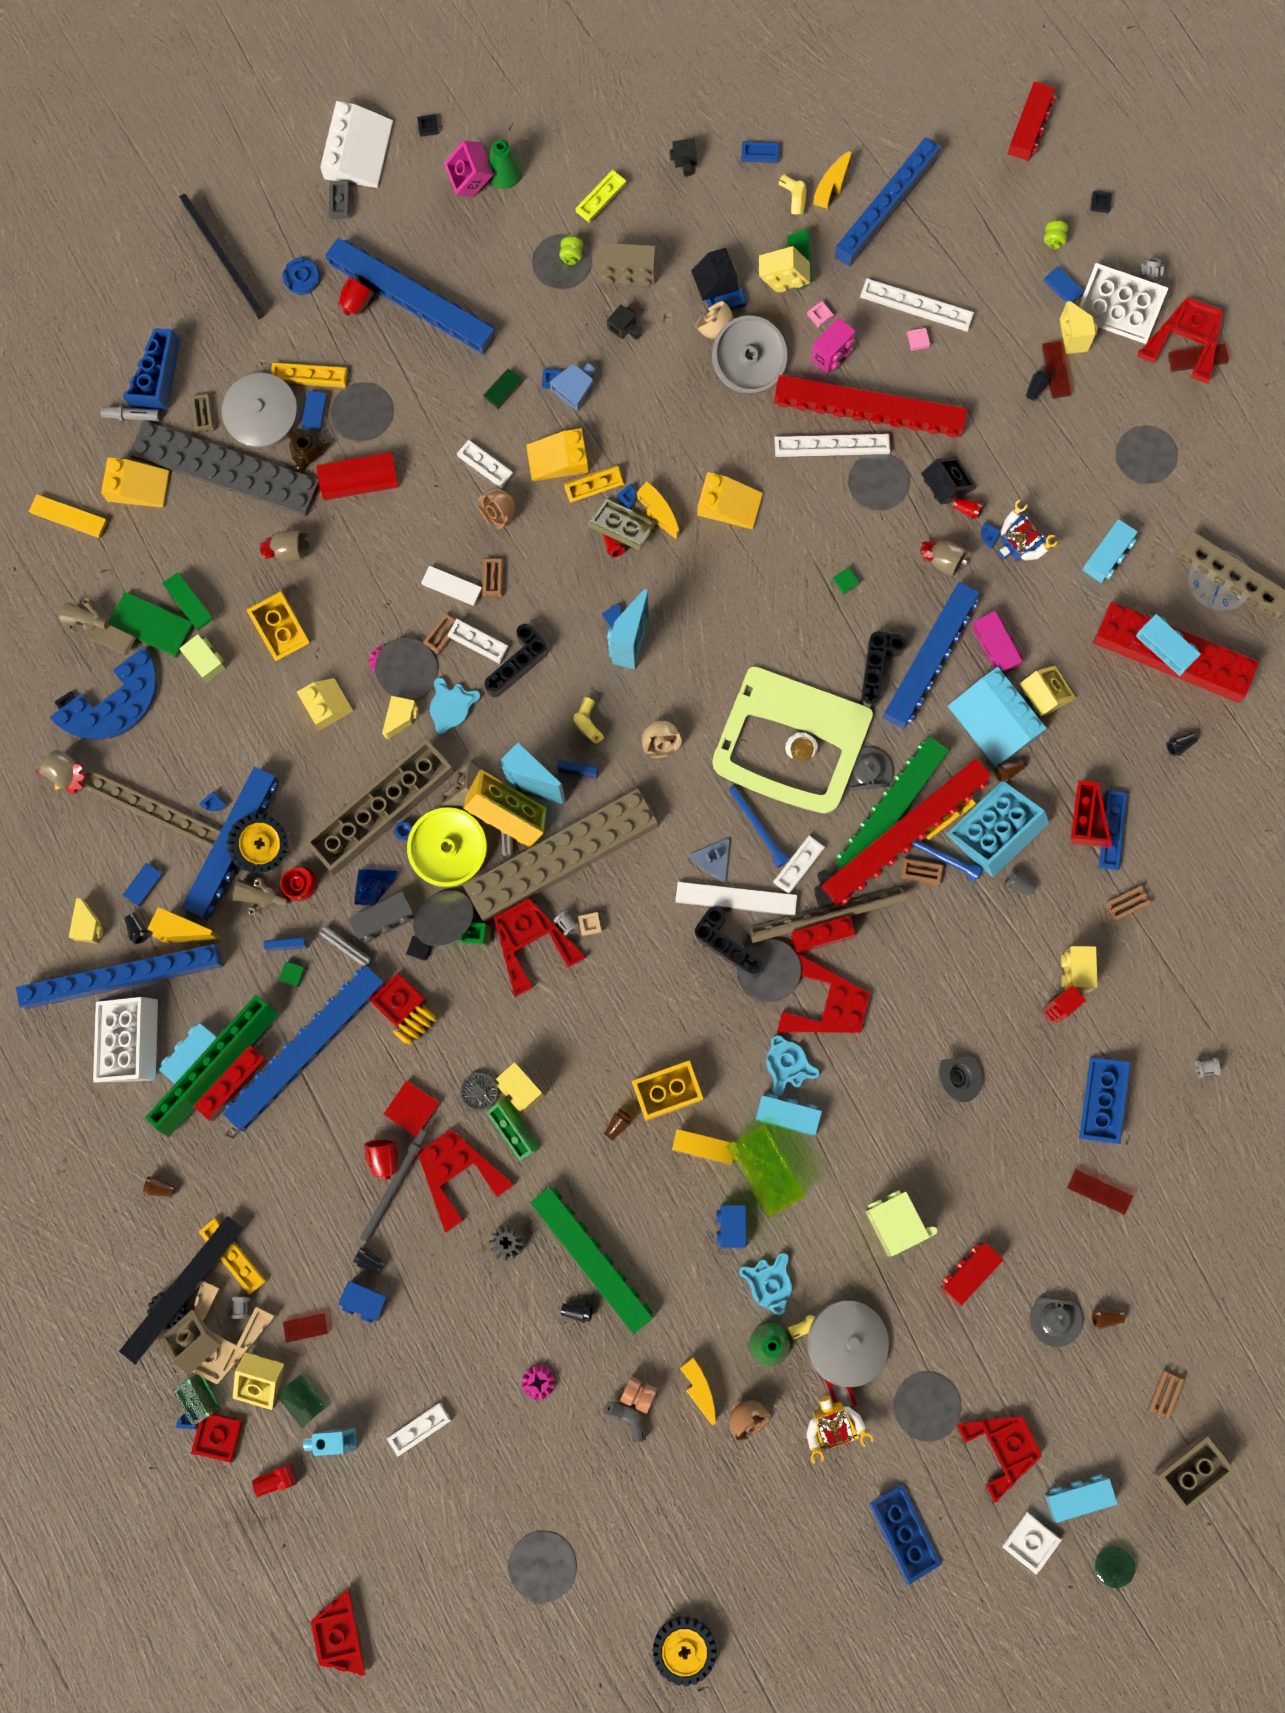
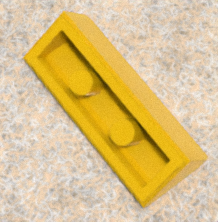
M614 465L564 482L563 485L569 501L572 503L624 485L619 466Z

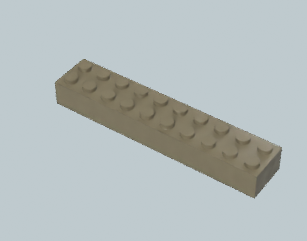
M637 788L465 884L464 888L483 922L488 923L497 915L528 898L530 899L654 830L658 827L657 821Z

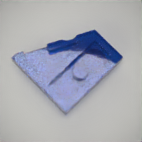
M359 869L354 897L355 905L375 906L397 879V871Z

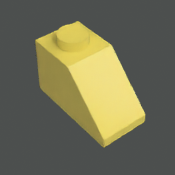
M391 696L382 732L385 738L390 739L411 726L413 720L417 719L419 708L414 700Z
M76 898L69 938L75 941L98 944L103 934L102 924L88 904Z

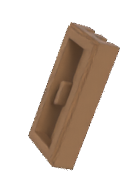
M483 558L482 596L502 597L503 558ZM488 563H491L490 591H487ZM495 563H499L498 591H495Z
M445 613L422 643L439 656L451 638L447 634L437 648L436 646L456 620ZM448 619V624L441 631V633L438 635L435 641L432 644H430V641L433 639V637L437 634V632Z
M904 858L900 879L940 885L943 865ZM907 864L938 869V872L909 868ZM906 872L934 876L937 879L909 875Z
M1142 885L1105 904L1114 921L1151 904L1146 892L1144 893ZM1139 892V896L1112 908L1111 905ZM1143 899L1144 903L1116 915L1115 912Z
M1162 1371L1148 1411L1169 1420L1184 1380L1166 1371ZM1166 1377H1168L1170 1379L1168 1381L1167 1387L1163 1394L1158 1410L1154 1409L1160 1396L1163 1385L1165 1383ZM1174 1381H1176L1174 1390L1170 1397L1165 1413H1163V1409L1165 1407L1166 1401L1172 1389Z

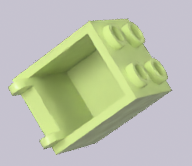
M895 1191L886 1196L887 1201L882 1202L880 1199L868 1205L869 1210L865 1211L888 1256H894L937 1233L935 1227H924L907 1192Z

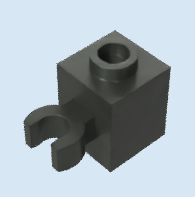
M695 139L672 141V149H669L670 160L674 161L675 168L683 167L684 177L692 176L691 166L697 165Z
M620 304L607 319V329L620 339H623L627 333L635 340H638L642 335L640 333L641 329L635 325V312L629 307H624Z
M826 870L818 872L817 876L821 885L814 888V894L819 909L835 905V903L822 889V885L828 881Z

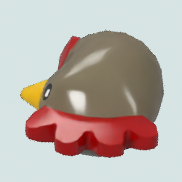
M307 530L276 532L273 537H268L266 541L260 543V554L264 555L266 559L275 557L286 562L301 561L304 559L305 548L311 544L305 538L309 533Z
M935 540L925 541L920 549V553L924 555V560L931 561L937 570L952 577L960 567L968 565L966 557L972 556L971 551L946 540L939 542Z
M61 750L51 752L45 758L40 768L35 771V773L51 780L55 784L56 790L66 788L72 795L76 794L77 790L84 788L82 781L86 779V774L82 772L83 764L76 763L68 754Z

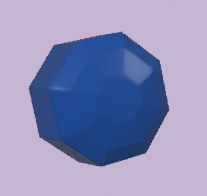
M401 821L395 825L394 833L399 840L408 841L413 827L409 822Z

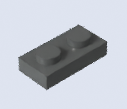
M330 181V219H349L348 181Z

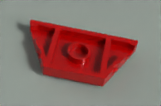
M348 1589L310 1621L317 1659L320 1666L333 1667L339 1671L356 1673L358 1676H365L366 1671L350 1589Z

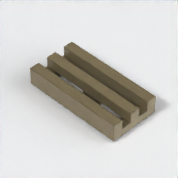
M210 394L190 396L195 433H200V431L204 433L207 430L215 431ZM203 399H206L209 425H206ZM196 400H199L202 426H199Z

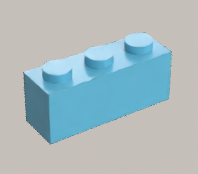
M1118 519L1087 561L1082 571L1100 583L1105 578L1109 580L1115 571L1113 566L1116 563L1120 565L1126 556L1124 554L1126 548L1131 549L1137 541L1134 538L1137 531Z
M1157 614L1136 635L1141 642L1179 676L1201 655L1195 645L1188 643L1179 631L1172 629L1167 620L1159 617Z
M201 1023L194 1025L189 1030L188 1037L184 1041L181 1040L175 1046V1052L171 1056H167L161 1063L162 1067L159 1071L174 1084L217 1038L213 1032Z
M766 1093V1096H761L755 1121L815 1136L822 1111L817 1110L818 1106L812 1104L801 1106L797 1105L798 1101L786 1098V1101L778 1100L777 1095Z
M1102 1474L1090 1477V1481L1082 1483V1481L1072 1482L1070 1487L1062 1489V1487L1052 1488L1049 1490L1050 1493L1045 1494L1052 1520L1056 1523L1118 1505L1110 1479L1103 1477Z

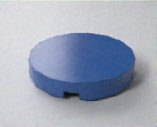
M297 258L290 261L282 273L286 288L297 295L311 293L320 282L318 267L314 262L306 258Z

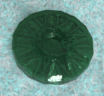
M1110 1546L1098 1553L1095 1560V1572L1103 1584L1110 1588H1121L1132 1581L1135 1574V1563L1128 1551L1121 1547Z

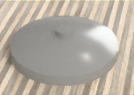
M741 316L728 322L717 334L712 346V363L720 380L730 389L744 394L760 393L772 387L778 381V376L783 374L787 363V347L782 334L771 322L758 316Z
M268 373L249 374L236 381L226 393L222 405L223 422L228 432L239 443L250 448H269L286 439L289 432L294 429L298 418L297 399L288 384L279 377Z
M838 1301L826 1306L816 1315L809 1328L807 1347L814 1368L825 1380L837 1386L857 1387L870 1382L880 1373L887 1360L889 1340L883 1321L873 1309L856 1301Z

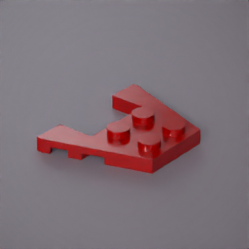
M1023 1416L956 1424L964 1443L985 1434L1004 1472V1475L985 1484L994 1503L998 1502L1002 1495L1042 1457Z

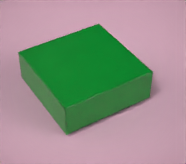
M849 567L832 579L843 595L860 584Z
M285 961L279 981L299 987L305 968Z

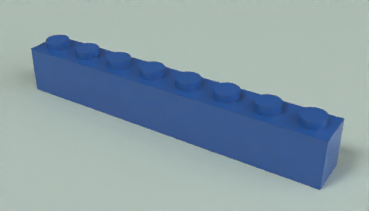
M927 137L921 141L836 245L835 257L849 267L853 264L937 161L941 146Z
M961 582L957 583L887 707L883 719L904 729L906 724H911L915 717L912 714L915 707L919 709L925 699L922 697L924 691L929 692L934 683L931 681L933 675L938 676L943 667L940 664L942 659H947L952 651L949 648L951 643H956L961 635V632H959L960 627H965L971 617L968 615L971 609L975 610L980 601L977 599L978 591Z
M253 767L181 907L182 909L206 921L209 917L213 916L216 910L215 905L218 899L220 900L225 893L224 887L227 881H231L234 875L233 870L236 866L230 858V853L227 851L228 844H226V841L229 837L227 836L228 832L231 831L232 825L237 820L246 815L262 814L263 811L268 809L270 805L269 799L272 793L275 794L279 787V780L276 776Z

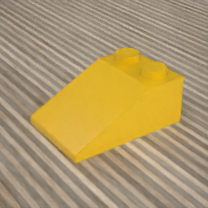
M582 428L562 431L526 445L532 482L588 473Z
M108 457L101 494L107 502L164 508L170 472L169 470L127 459Z
M707 472L697 507V516L753 529L763 493L726 476Z
M282 590L247 607L246 611L275 661L310 643Z
M159 907L148 927V930L153 932V937L166 944L169 941L189 943L220 941L221 936L214 931Z

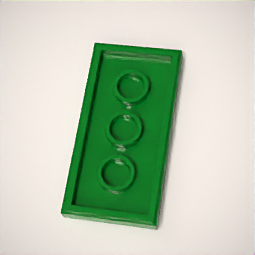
M124 592L108 621L110 626L177 658L180 652L179 648L184 645L194 626L191 621L127 592Z

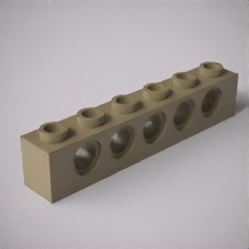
M1195 532L1192 533L1176 556L1183 564L1190 565L1199 574L1211 578L1216 585L1228 589L1233 596L1245 600L1250 607L1262 611L1267 618L1276 620L1285 609L1284 589ZM1197 554H1202L1204 559H1200ZM1213 564L1219 565L1221 570L1214 568ZM1230 575L1236 576L1237 580L1231 579ZM1247 585L1252 586L1254 591L1248 590ZM1263 596L1269 597L1271 602L1265 601Z

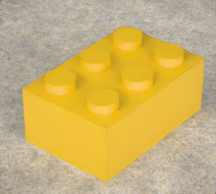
M690 1060L632 1081L645 1121L658 1118L704 1100Z

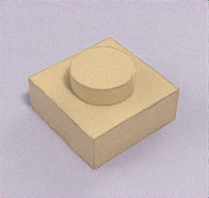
M598 912L578 916L582 937L602 933Z

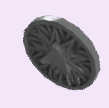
M474 1073L463 1081L460 1087V1096L468 1108L475 1111H483L495 1103L498 1096V1087L491 1076L484 1073Z

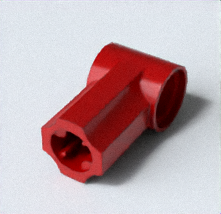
M291 1464L277 1468L269 1474H264L252 1480V1487L257 1497L297 1485Z

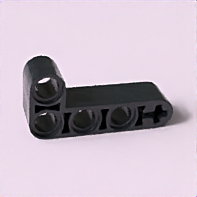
M525 623L518 626L516 630L517 638L523 647L485 679V688L491 697H498L547 656L548 650L545 640L531 625ZM523 632L531 633L527 638L521 637ZM540 645L543 647V650L540 652L534 651L536 646ZM522 658L529 660L526 664L519 663ZM508 670L514 672L510 677L504 676V673ZM494 684V685H497L498 687H497V688H494V687H491V685Z
M876 631L870 636L861 692V705L870 709L877 706L881 692L885 655L896 657L904 653L907 640L903 635ZM878 639L883 644L877 646L873 643V640ZM898 642L902 647L897 649L893 647L892 643ZM877 658L880 663L873 664L870 659ZM873 676L878 682L871 683L868 681V677ZM870 691H873L872 701H868Z
M718 906L710 907L695 928V936L698 942L751 978L760 976L763 971L761 960L719 931L725 922L724 912ZM713 913H719L721 915V918L718 921H713L710 919ZM707 929L710 933L707 937H700L699 931ZM719 940L726 942L725 947L722 949L715 947V943ZM736 951L741 952L743 955L739 960H734L731 957ZM756 963L757 970L753 969L751 971L749 964L754 965Z

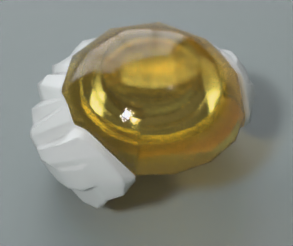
M797 732L788 739L785 750L790 758L803 762L817 753L818 744L814 737L809 734Z

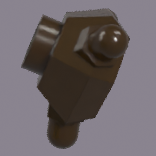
M294 431L288 434V437L291 439L289 444L292 460L296 462L295 469L297 471H302L304 465L313 462L322 454L323 449H327L330 446L327 440L321 441L319 437L313 435L299 434Z

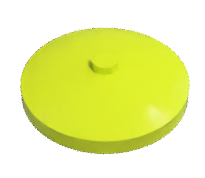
M439 808L426 813L415 823L408 837L407 854L412 868L423 880L439 887H455L468 882L480 871L487 855V840L482 827L473 816L456 808Z

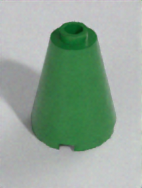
M495 141L492 144L488 159L493 172L489 180L497 188H511L522 178V164L507 141Z
M765 1323L753 1331L750 1336L749 1347L752 1356L759 1363L774 1366L783 1362L789 1355L791 1340L787 1331L780 1325ZM774 1342L776 1344L775 1349L769 1350L768 1344Z

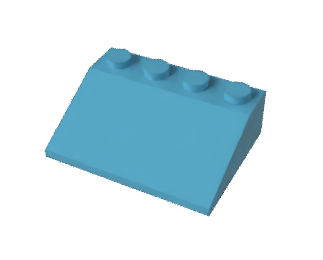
M646 589L617 618L613 628H609L607 639H609V657H612V664L631 669L636 667L649 618L648 590Z
M999 667L985 675L948 705V708L994 767L1004 763L1040 737L1047 729Z
M519 743L501 759L503 765L501 768L504 770L503 773L506 775L507 783L515 790L518 788L523 793L562 805L566 803L562 784Z
M1003 781L946 834L978 866L994 877L1049 824L1046 812Z

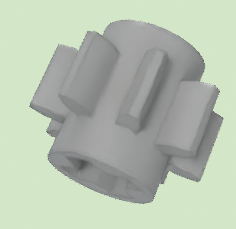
M1148 258L1146 264L1142 263L1140 273L1145 275V280L1157 281L1159 276H1164L1165 266L1161 264L1160 259Z

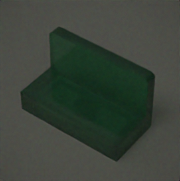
M199 1375L187 1379L172 1390L192 1427L221 1410L206 1381Z
M302 1375L286 1385L277 1395L278 1399L301 1428H304L312 1419L327 1408Z

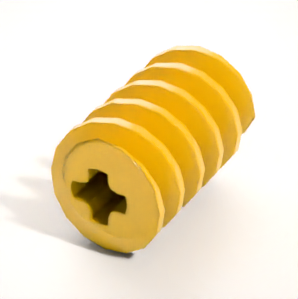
M423 1004V1008L415 1007L417 1014L409 1013L412 1018L411 1020L404 1018L405 1026L400 1023L398 1024L400 1031L393 1030V1033L406 1045L407 1043L412 1046L415 1044L412 1038L420 1039L418 1032L426 1033L424 1026L432 1027L430 1020L438 1021L436 1016Z

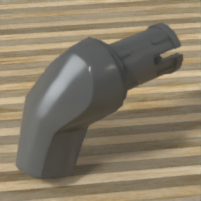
M608 1401L605 1405L604 1413L630 1424L633 1443L646 1441L643 1427L644 1413L635 1407Z

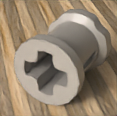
M568 910L563 911L554 919L555 924L558 923L563 929L565 936H569L580 926L568 915Z
M1212 1058V1060L1203 1062L1195 1061L1197 1077L1201 1079L1206 1075H1220L1219 1060Z
M232 1297L234 1304L231 1318L249 1319L247 1313L250 1298Z

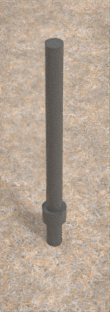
M421 1129L415 1141L409 1145L405 1159L360 1237L362 1240L368 1242L414 1157L419 1155L422 1149L421 1145L428 1134L425 1130Z

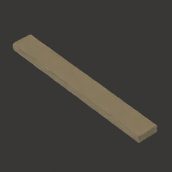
M89 768L84 770L86 774V779L82 781L84 789L212 849L221 830Z
M897 887L850 900L845 905L841 903L837 906L835 904L749 928L748 933L752 943L845 916H852L907 901V895L902 887Z

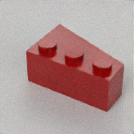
M1078 780L1071 844L1112 848L1099 782Z

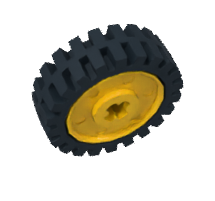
M264 814L246 815L237 820L232 825L231 831L228 832L227 836L229 837L226 841V844H228L227 851L230 853L231 860L241 869L253 873L268 872L276 868L277 865H280L281 860L286 856L285 852L288 851L287 833L283 830L282 824L278 823L271 816ZM254 841H261V845H254Z
M679 1616L675 1619H670L657 1632L653 1644L654 1662L663 1678L665 1677L670 1683L673 1682L678 1686L698 1684L699 1681H703L710 1674L714 1667L717 1653L716 1642L712 1632L703 1622L696 1618H690V1616ZM683 1646L690 1649L686 1656H683V1652L679 1653Z

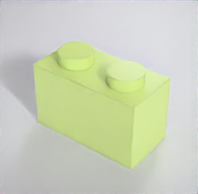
M196 635L179 649L208 683L225 670V667L222 665L224 660L218 652L213 654L210 650L213 646L206 638L202 640L199 635Z

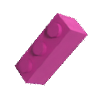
M996 611L975 620L972 629L993 668L999 667L1002 673L1006 674L1019 668L1023 662L1021 652L1015 649L1012 635L1006 632L1002 617L998 616Z

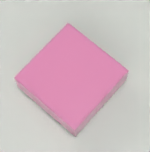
M823 301L807 312V315L818 328L834 318V314Z
M926 328L907 331L911 351L930 347Z

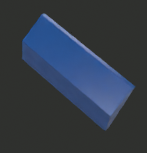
M1090 1058L1080 1139L1121 1144L1131 1062Z
M903 1484L879 1495L869 1503L907 1585L942 1565Z

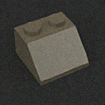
M194 1310L187 1313L160 1338L173 1363L188 1375L221 1346L215 1334Z

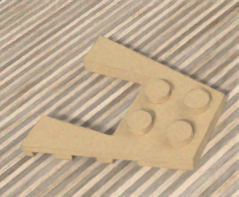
M203 1280L200 1284L198 1296H196L194 1311L205 1322L221 1289ZM255 1307L238 1344L215 1334L221 1346L200 1364L193 1373L215 1384H220L244 1353L273 1321L275 1315Z

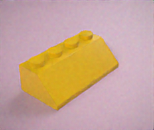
M482 769L478 772L466 795L463 809L484 820L487 824H491L501 830L504 834L515 838L518 842L531 847L544 833L547 808Z

